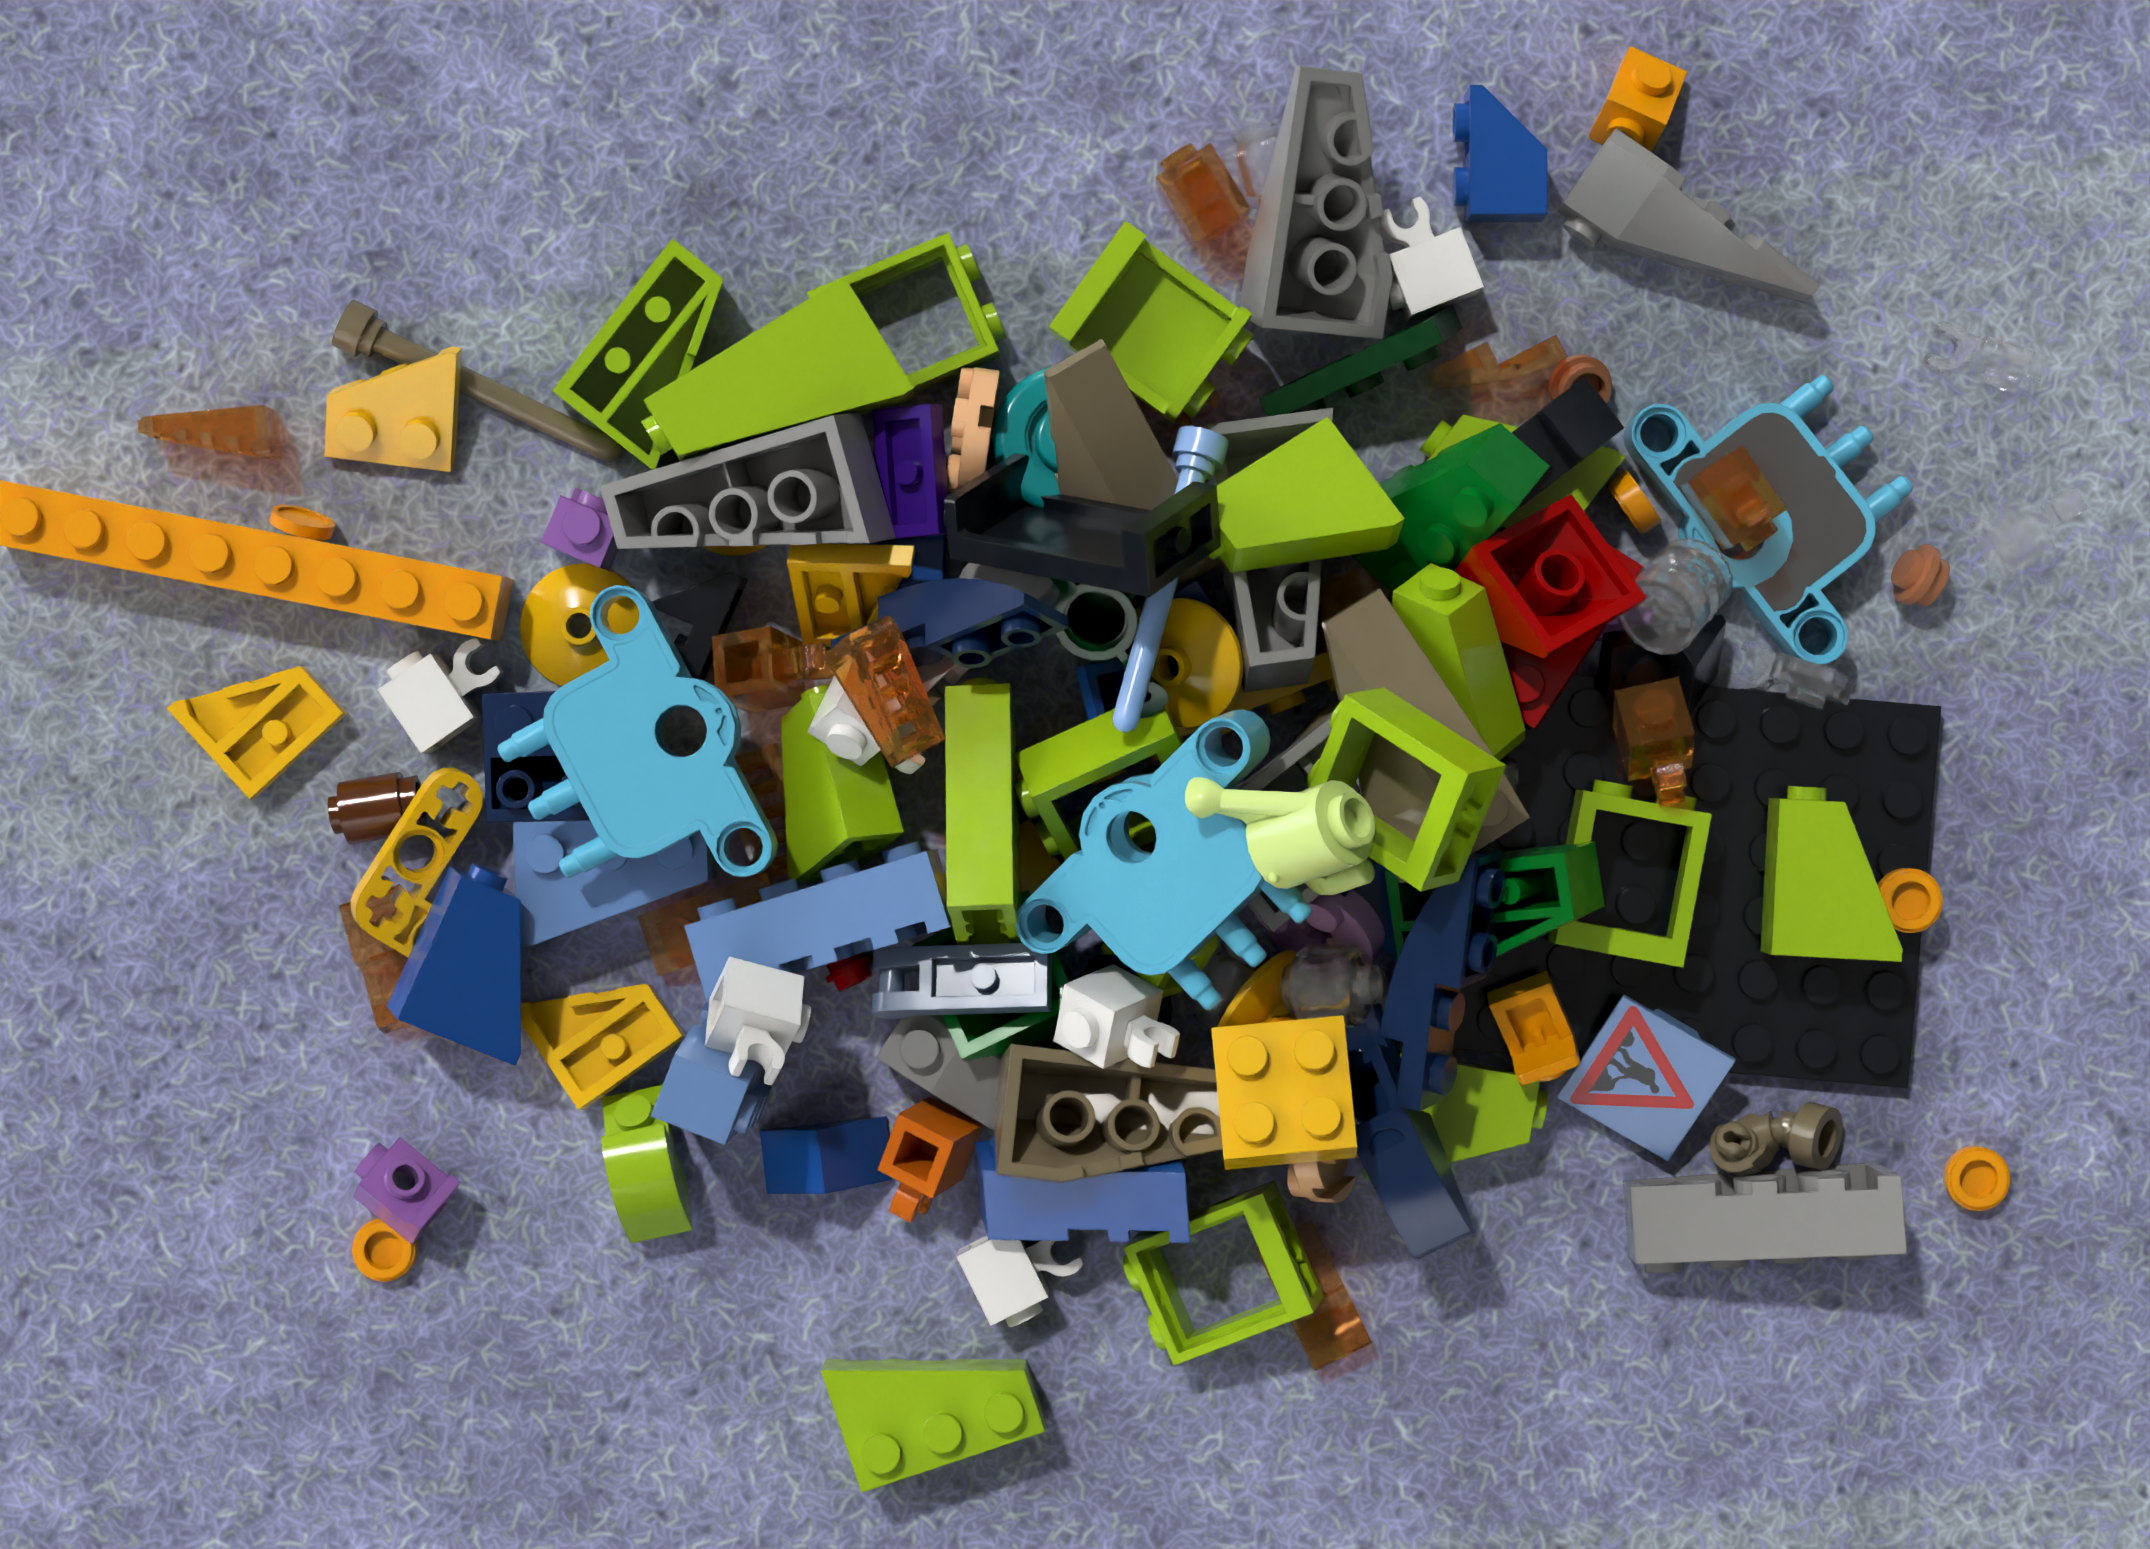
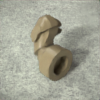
M1807 1102L1797 1112L1781 1111V1116L1777 1118L1773 1117L1772 1111L1764 1115L1750 1113L1735 1122H1728L1716 1127L1710 1139L1709 1149L1711 1157L1722 1170L1734 1176H1748L1763 1172L1762 1168L1772 1162L1776 1152L1781 1149L1780 1146L1782 1145V1148L1788 1149L1790 1157L1795 1164L1817 1170H1825L1831 1165L1839 1150L1843 1130L1842 1117L1837 1108L1814 1102Z

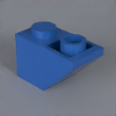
M1470 85L1464 95V103H1454L1453 142H1464L1465 167H1454L1453 206H1465V222H1541L1548 214L1547 148L1483 85Z

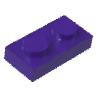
M922 404L872 410L876 469L896 536L895 539L889 540L947 535L943 521L944 500L948 495L942 405Z

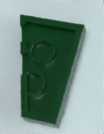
M1451 305L1434 313L1433 316L1418 325L1400 329L1364 347L1360 352L1353 355L1348 354L1259 398L1267 416L1326 409L1327 406L1323 397L1343 388L1346 389L1349 398L1364 393L1384 383L1385 381L1380 371L1403 361L1408 372L1442 356V352L1438 344L1457 333L1463 326L1454 306Z

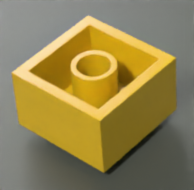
M1344 1015L1211 1028L1225 1170L1356 1158L1357 1138Z

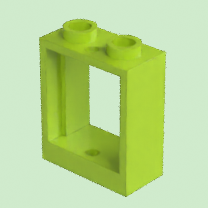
M949 232L843 276L847 279L857 297L937 263L944 262L978 345L906 375L914 387V394L960 375L962 367H979L1000 358L1001 356L995 342L1007 338L993 303L990 302L980 307L971 283L982 279L968 244L966 243L955 248ZM843 277L808 291V297L811 298Z
M1385 687L1345 694L1343 700L1332 713L1330 719L1331 732L1320 759L1317 760L1310 770L1307 779L1308 787L1311 788L1335 780L1342 781L1351 788H1354L1376 732L1442 776L1416 840L1413 841L1374 815L1375 833L1372 849L1368 857L1419 891L1459 882L1507 765Z
M1166 706L1151 717L1140 718L1137 727L1130 732H1121L1115 728L1112 720L1115 709H1112L1015 753L1024 778L1014 783L1016 793L1029 819L1037 815L1042 817L1043 820L1035 824L1051 858L1062 854L1066 861L1073 853L1082 850L1079 832L1083 814L1066 821L1055 799L1157 754L1161 764H1163L1183 744ZM1132 812L1129 817L1128 830L1134 844L1141 847L1156 840L1155 828L1150 820L1141 813Z
M1594 780L1592 792L1585 790L1575 791L1566 845L1591 842L1596 810L1687 826L1667 935L1665 937L1575 920L1550 932L1548 941L1558 945L1683 968L1712 814L1695 811L1697 798L1658 791L1656 803L1631 799L1633 786Z
M1275 1180L1188 1213L1189 1231L1190 1235L1245 1215L1280 1297L1278 1299L1195 1330L1160 1249L1161 1246L1170 1243L1169 1231L1140 1232L1123 1247L1126 1256L1123 1257V1267L1128 1282L1134 1291H1142L1151 1312L1148 1316L1151 1336L1161 1351L1167 1350L1173 1366L1312 1314L1325 1298Z

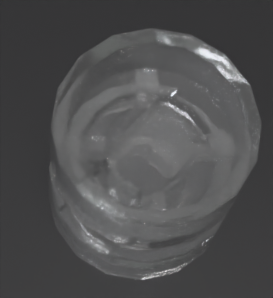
M1692 538L1675 539L1665 545L1649 562L1646 569L1641 571L1634 579L1646 595V600L1619 617L1624 630L1631 639L1647 651L1661 655L1676 654L1689 647L1704 629L1707 622L1712 620L1730 597L1733 588V576L1729 564L1718 550L1706 542Z

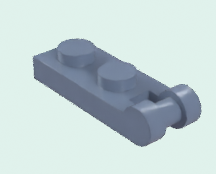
M1023 943L884 947L873 950V971L879 973V992L872 995V1016L902 1019L920 1015L1052 1012V953L1041 954L1034 952ZM911 971H919V991H904L905 974Z

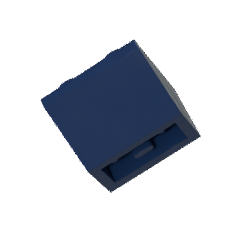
M556 691L482 694L486 823L589 819L581 802L556 815L550 814L541 820L534 819L528 808L530 801L541 796L543 791L568 779L550 744L526 757L520 756L511 762H505L497 749L498 745L511 738L513 733L543 718L544 708L551 695Z

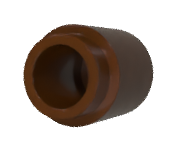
M394 772L339 782L337 785V796L328 797V814L333 832L335 834L344 833L350 845L388 838L421 787L418 776L403 777L401 772ZM423 812L417 821L426 824L427 814Z

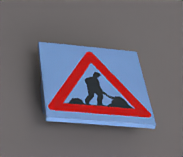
M1623 994L1581 1058V1063L1574 1069L1560 1090L1557 1098L1669 1161L1736 1059L1702 1040L1696 1030L1660 1009L1652 1011Z

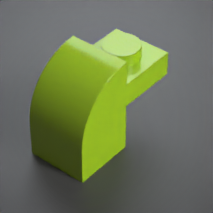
M662 1085L602 1098L605 1136H601L605 1169L613 1202L630 1244L693 1230L688 1185L685 1172L675 1151L673 1126L651 1117Z

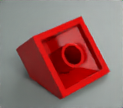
M1572 494L1473 546L1454 571L1459 576L1485 587L1500 641L1541 658L1550 656L1642 604L1647 598Z

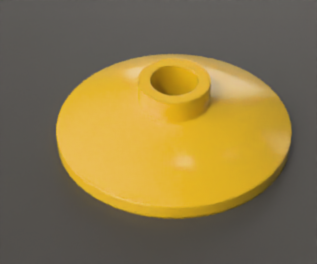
M572 564L552 571L534 586L522 609L520 636L528 659L545 678L559 686H563L610 661L593 627H591V631L586 637L576 638L571 634L569 624L571 619L578 614H585L590 619L591 605L595 597L605 588L615 585L633 588L622 576L612 570L608 571L592 564ZM621 598L615 601L609 608L607 616L611 629L617 634H625L633 630L639 621L640 613L638 606L630 598Z
M1189 598L1172 599L1152 672V677L1165 688L1169 695L1166 708L1176 727H1197L1225 713L1236 699L1243 678L1242 650L1231 625L1213 607ZM1169 655L1174 657L1179 665V672L1176 677L1171 673L1168 665Z
M1286 950L1265 962L1234 996L1217 1027L1263 1023L1265 1020L1275 1016L1296 1018L1298 1011L1291 1005L1300 986L1304 968L1303 958L1293 950Z

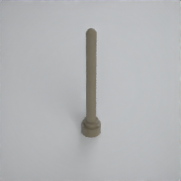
M352 300L344 310L332 338V346L355 357L359 356L360 353L371 357L376 352L399 364L406 363L409 365L438 355L387 330V322L378 318L377 310L356 300ZM461 365L460 393L605 462H613L620 457L621 445L607 434Z

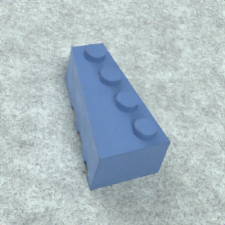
M919 841L883 851L882 855L885 864L860 871L857 860L821 870L823 883L799 890L796 878L759 889L762 902L738 909L733 897L697 908L701 921L685 925L684 928L706 1000H709L729 957L796 973L836 962L858 953L896 944L927 932L929 934L951 927L952 924L947 910V880L938 850L922 852Z

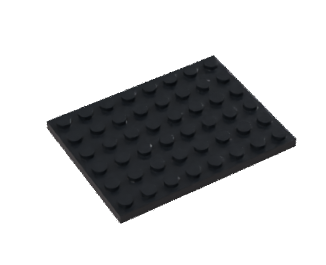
M1574 675L1539 728L1535 730L1524 723L1526 729L1524 741L1500 760L1507 765L1504 774L1530 818L1478 851L1488 847L1510 851L1566 845L1575 791L1585 790L1592 792L1594 780L1633 786L1631 799L1656 803L1658 791L1697 798L1695 811L1710 813L1712 817L1684 967L1558 945L1548 941V933L1495 958L1494 964L1487 973L1486 978L1460 989V993L1465 998V1011L1462 1022L1454 1034L1453 1049L1510 1054L1489 1007L1487 992L1548 971L1574 1031L1580 1060L1624 994L1652 1011L1660 1009L1696 1030L1702 1040L1735 1058L1736 1061L1728 1073L1908 1088L1922 931L1916 933L1896 931L1902 947V962L1784 956L1760 952L1769 798L1787 799L1788 786L1827 788L1826 801L1846 803L1877 885L1886 874L1900 868H1913L1927 873L1941 706L1709 686L1689 717H1684L1665 690L1606 700L1596 686L1597 677ZM1596 810L1591 842H1595L1605 907L1577 920L1666 937L1687 826Z

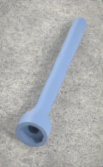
M1183 426L1179 428L1172 456L1177 459L1175 469L1180 473L1175 494L1193 481L1205 483V480L1213 478L1215 470L1222 469L1229 446V440L1226 437L1201 427ZM1179 577L1151 597L1146 596L1112 718L1115 728L1121 732L1133 731L1139 723Z

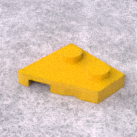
M452 346L441 350L438 355L409 365L404 363L384 370L376 377L367 380L359 379L333 388L327 395L324 457L451 472L455 465L462 347Z
M834 543L790 544L787 566L803 645L831 647L832 639L878 620V597L896 591L903 577L908 579L913 568L914 546Z
M297 666L254 681H245L224 687L219 691L191 699L179 700L166 708L249 799L257 798L348 714L306 666Z
M650 984L621 987L616 990L598 993H582L570 995L566 998L534 1003H521L522 1027L578 1110L588 1108L681 1042L686 1036L659 994Z

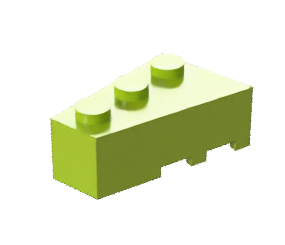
M672 238L552 391L650 469H656L661 454L641 421L651 416L643 399L691 371L724 279Z
M826 1359L820 1370L861 1493L1045 1432L1046 1417L1026 1359Z

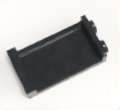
M1014 453L947 495L944 500L943 521L947 530L950 559L1151 597L1221 547L1217 485L1193 481L1152 510L1063 494L1040 496L1044 506L1036 508L1025 503L1021 494V484L1029 462V456Z

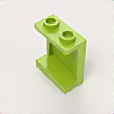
M1126 220L1048 326L1049 333L1075 353L1102 339L1131 393L1173 424H1176L1184 412L1193 419L1197 416L1216 389L1213 384L1207 381L1221 360L1233 366L1255 335L1245 328L1251 320L1252 312L1243 306L1238 308L1147 242V235Z

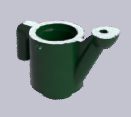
M1050 578L1060 590L1055 609L1068 616V628L1056 633L1058 644L1064 646L1073 655L1087 660H1108L1117 656L1126 670L1145 596ZM1152 676L1140 718H1147L1157 714L1165 708L1169 700V695L1165 688Z

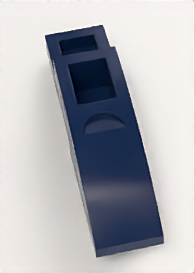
M967 578L933 580L907 586L879 596L878 620L832 639L830 663L842 668L865 648L902 673L922 665L937 663L943 656L952 659L958 666L969 669L986 666L994 658L1018 648L1034 646L1041 639L1067 629L1068 616L1025 592L1002 583Z
M1488 847L1471 853L1459 882L1436 887L1422 907L1407 935L1393 971L1385 1000L1379 1035L1380 1037L1403 1042L1396 1106L1416 1111L1424 1110L1446 1099L1454 1086L1457 1076V1060L1455 1057H1452L1454 1034L1462 1022L1465 1011V998L1460 993V989L1486 978L1497 954V939L1492 934L1494 910L1500 904L1505 889V874L1503 870H1500L1502 849Z
M1364 990L1311 1016V1018L1344 1015L1357 1138V1155L1400 1236L1413 1257L1420 1259L1476 1232L1431 1115L1424 1111L1396 1106L1401 1058L1394 1040L1379 1036L1383 1011L1377 995Z

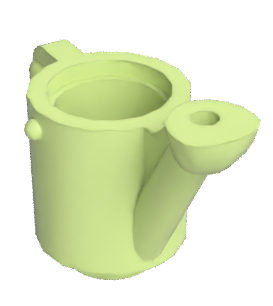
M1193 777L1188 782L1185 791V804L1194 816L1202 819L1218 813L1240 819L1247 825L1246 839L1248 852L1253 864L1264 880L1274 887L1289 889L1304 883L1317 894L1336 895L1373 881L1375 871L1372 863L1367 858L1372 849L1375 833L1374 815L1364 797L1356 793L1346 783L1331 780L1300 792L1224 789L1216 782L1203 777Z

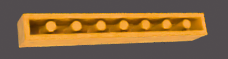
M0 480V546L502 642L514 581L511 578Z

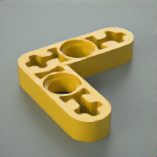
M454 767L441 768L432 772L427 777L356 886L350 900L351 913L357 924L369 935L406 957H409L433 902L426 899V896L475 822L483 805V793L479 784L465 771ZM458 782H461L463 786L461 787L460 794L467 801L461 810L456 807L448 808L439 821L444 827L451 829L447 836L443 838L430 825L417 820L423 812L435 820L443 806L441 799L436 796L438 790L442 786L453 789ZM414 835L429 837L434 846L432 860L420 869L411 870L404 867L399 859V850L402 843ZM390 866L404 880L416 884L410 893L399 884L390 900L397 908L396 913L392 918L381 915L375 922H372L370 919L373 912L366 903L372 895L377 898H383L390 890L394 882L389 877L382 876L387 867Z

